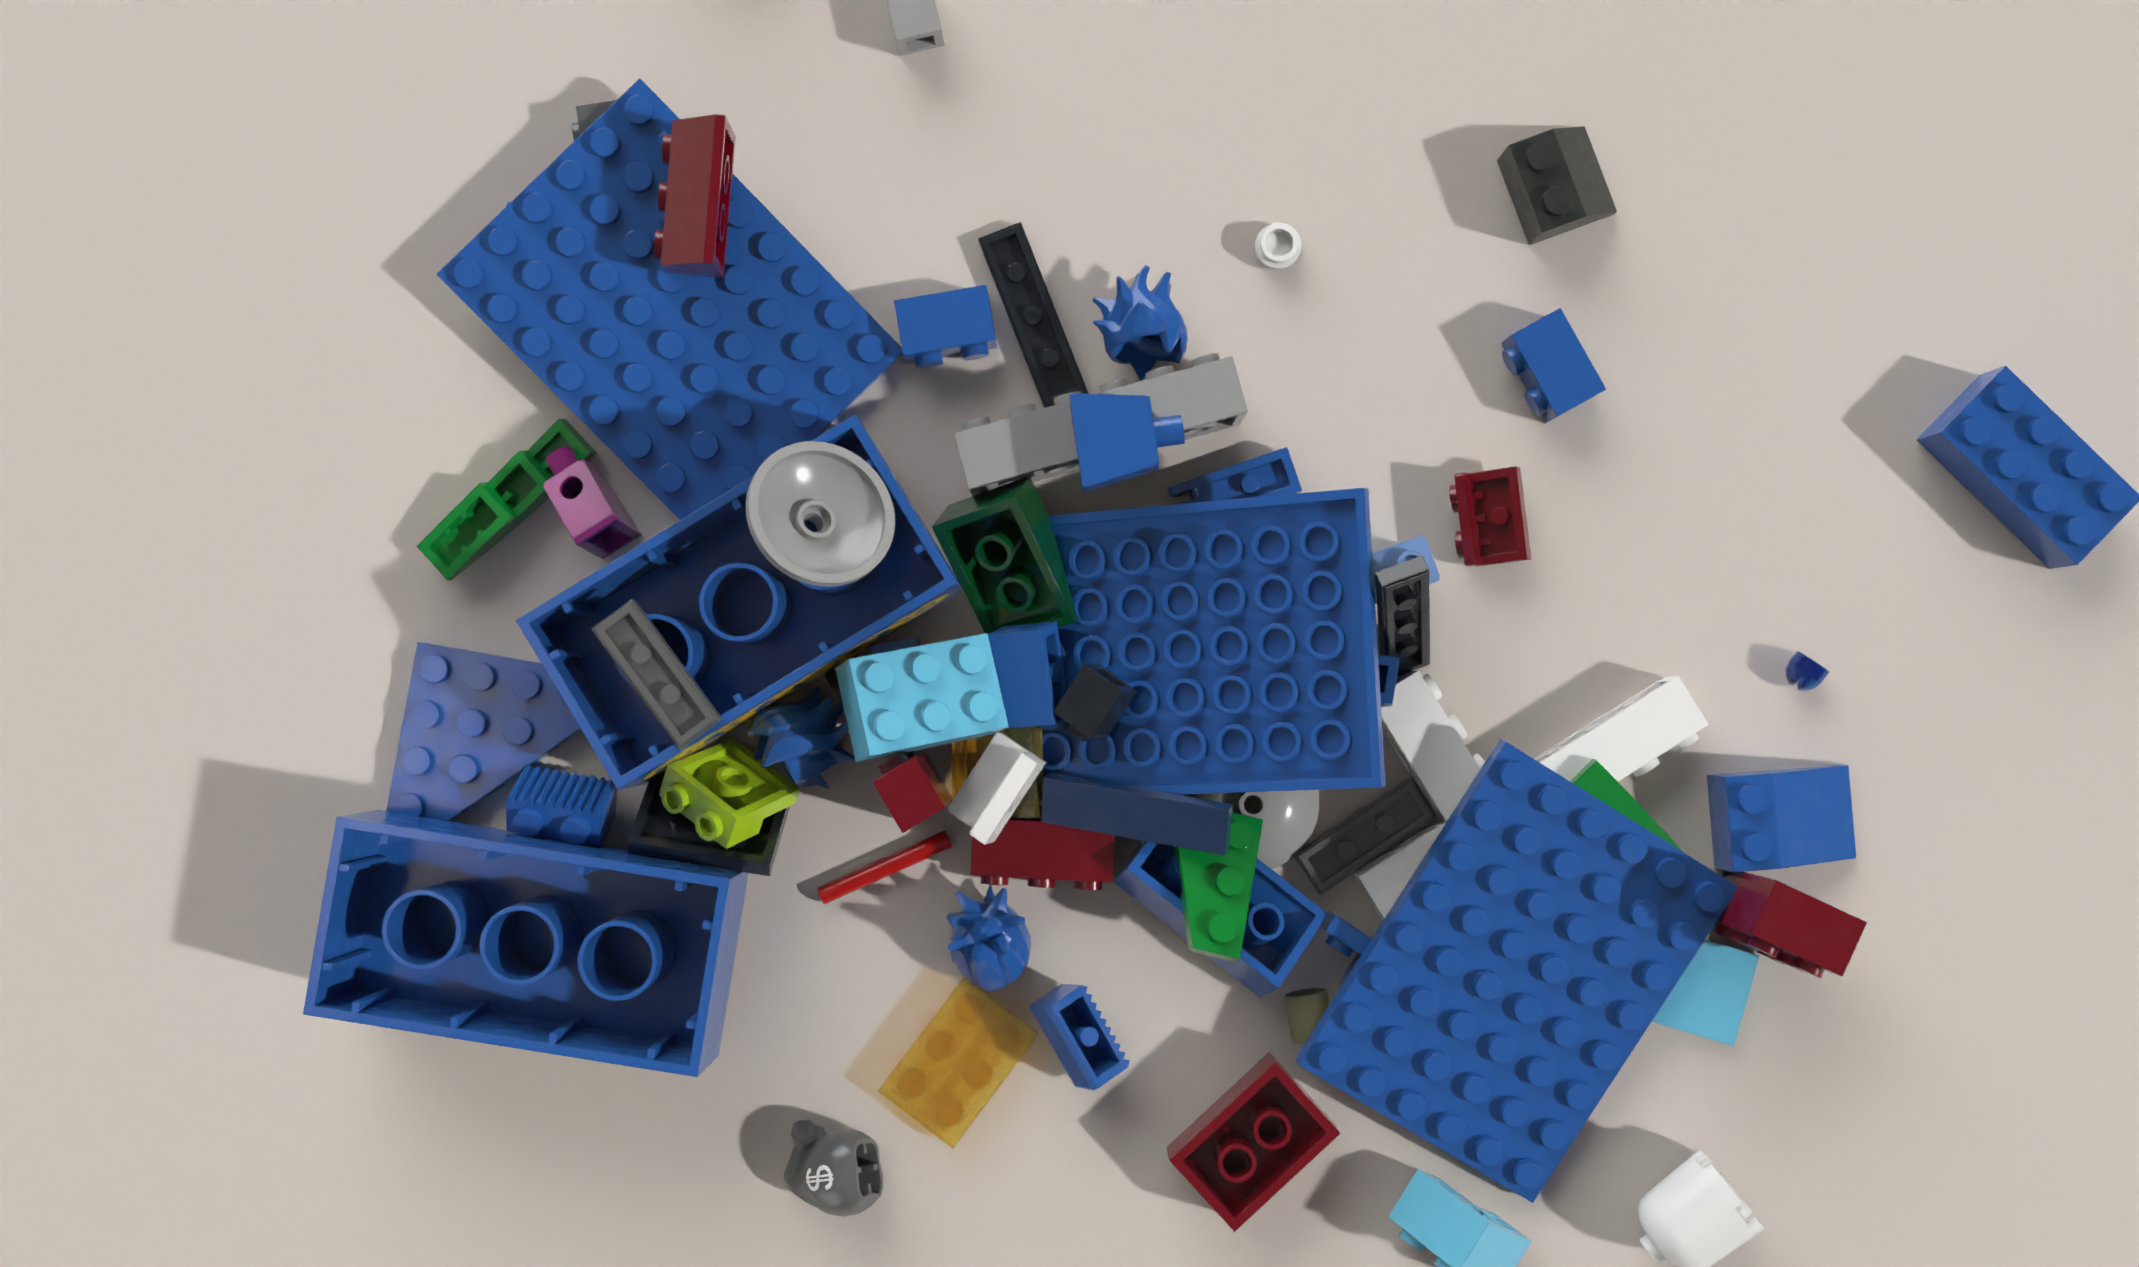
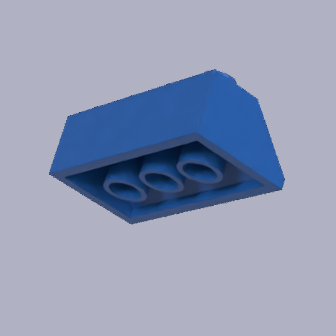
M1141 841L1117 873L1113 882L1187 940L1181 893L1183 891L1179 863L1176 862L1174 846ZM1257 858L1240 959L1233 962L1211 956L1207 957L1260 998L1279 989L1328 916V913Z

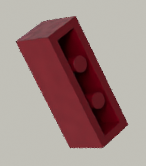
M912 751L900 753L878 767L882 776L872 782L902 833L944 809L953 800L926 752L914 756Z
M1010 817L995 842L984 845L972 836L970 875L981 876L980 883L987 885H1008L1009 877L1027 878V886L1054 888L1056 880L1074 881L1075 889L1102 890V882H1113L1115 835L1041 822V819Z

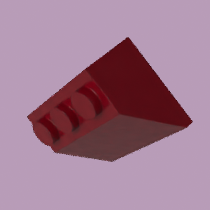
M714 114L673 120L671 135L664 134L662 162L669 164L668 181L660 182L658 209L665 212L664 229L656 230L654 257L655 259H661V266L667 273L724 278L736 136L726 115Z

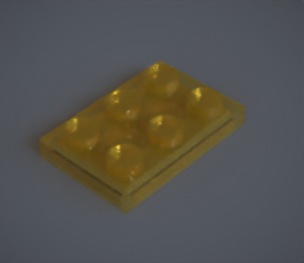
M963 977L880 1086L878 1092L953 1149L1037 1038L1039 1032L982 988L971 984Z

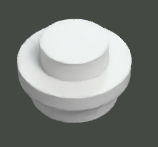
M1276 222L1265 226L1258 233L1255 240V253L1258 260L1270 269L1281 270L1288 268L1297 260L1301 252L1299 234L1293 227L1285 223Z

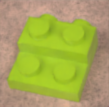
M732 738L667 765L659 796L668 812L672 814L681 813L692 821L702 839L706 841L714 840L727 849L759 834L764 818L794 805L800 788L771 766L763 767L761 765L762 759L756 760L753 752L735 738Z

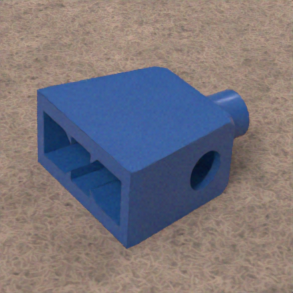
M1070 394V408L1082 492H1089L1155 471L1159 466L1158 447L1185 444L1181 415L1153 418L1150 396Z

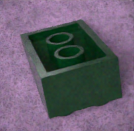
M1030 476L946 507L933 524L932 529L984 633L989 634L1003 626L1057 621L1059 628L1076 622L1077 614L1050 517Z

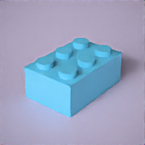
M987 633L851 658L835 668L856 763L896 755L902 752L906 753L988 736L1009 727Z

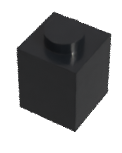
M1083 664L1053 712L1065 720L1063 724L1064 729L1074 737L1082 741L1104 739L1109 736L1137 693V690L1101 664Z

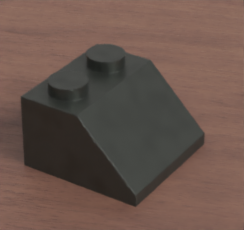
M1585 126L1555 128L1510 144L1497 159L1529 245L1617 213Z

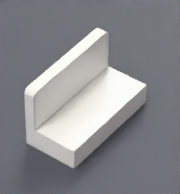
M996 733L950 803L948 811L970 826L972 830L969 834L984 845L995 842L1046 762L1004 733Z

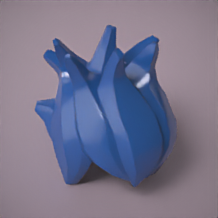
M1147 265L1141 269L1139 274H1136L1130 289L1121 277H1116V299L1109 300L1093 297L1092 300L1100 308L1103 315V320L1093 321V324L1103 334L1106 353L1114 362L1131 364L1140 381L1145 379V373L1151 371L1157 360L1179 364L1186 352L1188 342L1185 322L1170 299L1171 273L1166 272L1155 288L1150 291L1146 284L1147 275L1150 267Z
M813 687L809 695L802 701L771 704L761 710L753 718L747 733L751 737H754L755 734L761 735L754 758L756 760L762 759L761 765L763 767L780 763L797 787L806 788L817 785L829 790V785L821 773L834 764L855 759L852 754L837 745L849 730L847 723L836 727L844 707L839 702L832 708L833 699L830 697L820 703L818 699L820 687Z
M989 885L983 901L972 900L958 891L955 896L963 911L948 913L946 917L953 929L951 941L948 945V949L951 950L952 961L957 965L962 976L971 984L980 986L985 991L1001 990L1004 986L1014 982L1023 973V968L1028 964L1031 936L1025 926V918L1019 916L1007 904V890L1005 888H1002L995 896L992 886Z

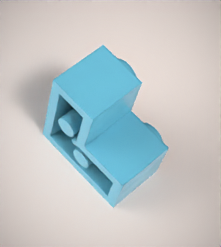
M1420 1169L1416 1171L1388 1216L1402 1228L1399 1236L1404 1241L1422 1252L1428 1248L1437 1256L1434 1261L1437 1267H1516L1532 1242L1497 1214L1473 1204L1442 1179Z

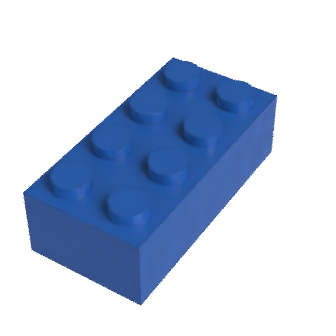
M2007 366L1979 375L1916 440L2049 569L2078 565L2139 502V494Z

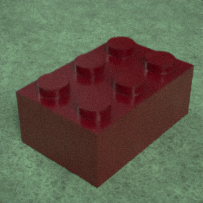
M1724 870L1722 877L1737 885V888L1728 906L1716 922L1718 926L1714 933L1740 945L1743 944L1758 951L1757 953L1783 965L1786 964L1799 971L1807 972L1818 978L1822 977L1824 971L1843 977L1867 922L1777 880L1747 872Z
M1269 1052L1166 1148L1169 1161L1235 1232L1341 1133L1330 1117Z

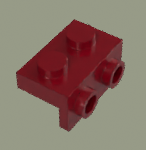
M1514 466L1475 473H1455V485L1450 486L1449 496L1452 510L1455 513H1459L1461 531H1456L1455 546L1458 557L1460 559L1464 558L1465 566L1481 567L1531 560L1520 467Z

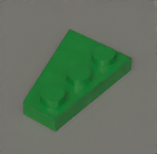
M1232 812L1229 851L1225 856L1174 846L1176 862L1179 863L1183 891L1181 893V901L1189 952L1233 962L1240 959L1263 824L1262 819Z

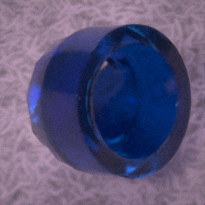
M1796 651L1786 668L1788 683L1794 684L1799 680L1797 689L1800 691L1815 689L1829 674L1827 669L1799 651Z

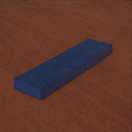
M1049 772L1043 780L1041 822L1225 856L1229 851L1233 804Z

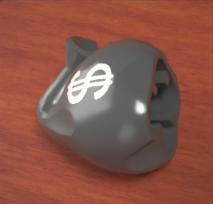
M800 1120L793 1123L791 1136L794 1147L784 1172V1181L792 1193L827 1214L843 1217L865 1211L880 1198L883 1191V1173L880 1165L879 1148L875 1140L865 1133L851 1128L834 1129L826 1134L823 1127L814 1125L811 1120Z

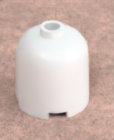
M1702 1149L1682 1163L1640 1200L1638 1220L1646 1234L1639 1240L1657 1263L1666 1259L1674 1267H1710L1765 1229L1755 1216L1749 1220L1746 1219L1753 1214V1211L1723 1174L1720 1175L1710 1163L1712 1161Z

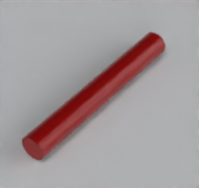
M946 830L817 887L819 896L824 904L832 902L952 848L951 840Z

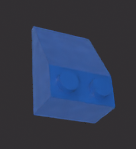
M1848 765L1707 775L1714 868L1730 872L1783 869L1856 858Z

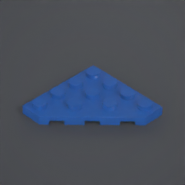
M417 642L386 811L451 821L505 785V782L523 771L527 765L532 766L559 747L558 745L578 731H582L542 663Z

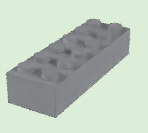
M1211 353L1195 358L1191 361L1192 367L1174 372L1173 366H1164L1145 373L1147 380L1128 385L1126 378L1113 380L1100 385L1101 392L1097 393L1150 396L1153 418L1181 415L1185 440L1238 426L1248 412L1233 357L1220 359L1219 353ZM1081 391L1060 395L1053 399L1055 405L1036 410L1035 404L1016 407L1008 411L1009 418L991 423L989 417H981L963 423V431L954 433V437L972 496L1027 476L1031 477L1032 482H1037L1079 470L1070 408V394L1081 393Z

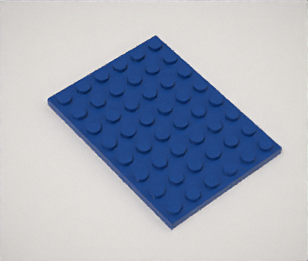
M639 78L436 275L681 520L754 476L762 463L774 452L794 443L812 441L817 438L903 354L902 347L734 174L732 177L724 278L667 273L662 268L661 259H655L654 257L656 230L664 229L665 212L658 209L660 182L668 181L669 164L662 162V142L664 134L671 135L672 121L679 120V118Z
M1367 488L1049 516L1077 614L1076 622L1058 628L1066 689L1069 688L1083 664H1101L1137 690V693L1109 736L1104 739L1082 741L1064 729L1063 724L1065 720L1063 719L1055 725L1007 728L1008 737L1046 762L1022 800L1043 798V780L1049 772L1177 795L1382 788L1386 786L1369 490Z
M1500 738L1297 1054L1295 1060L1300 1067L1533 1203L1728 906L1737 885Z

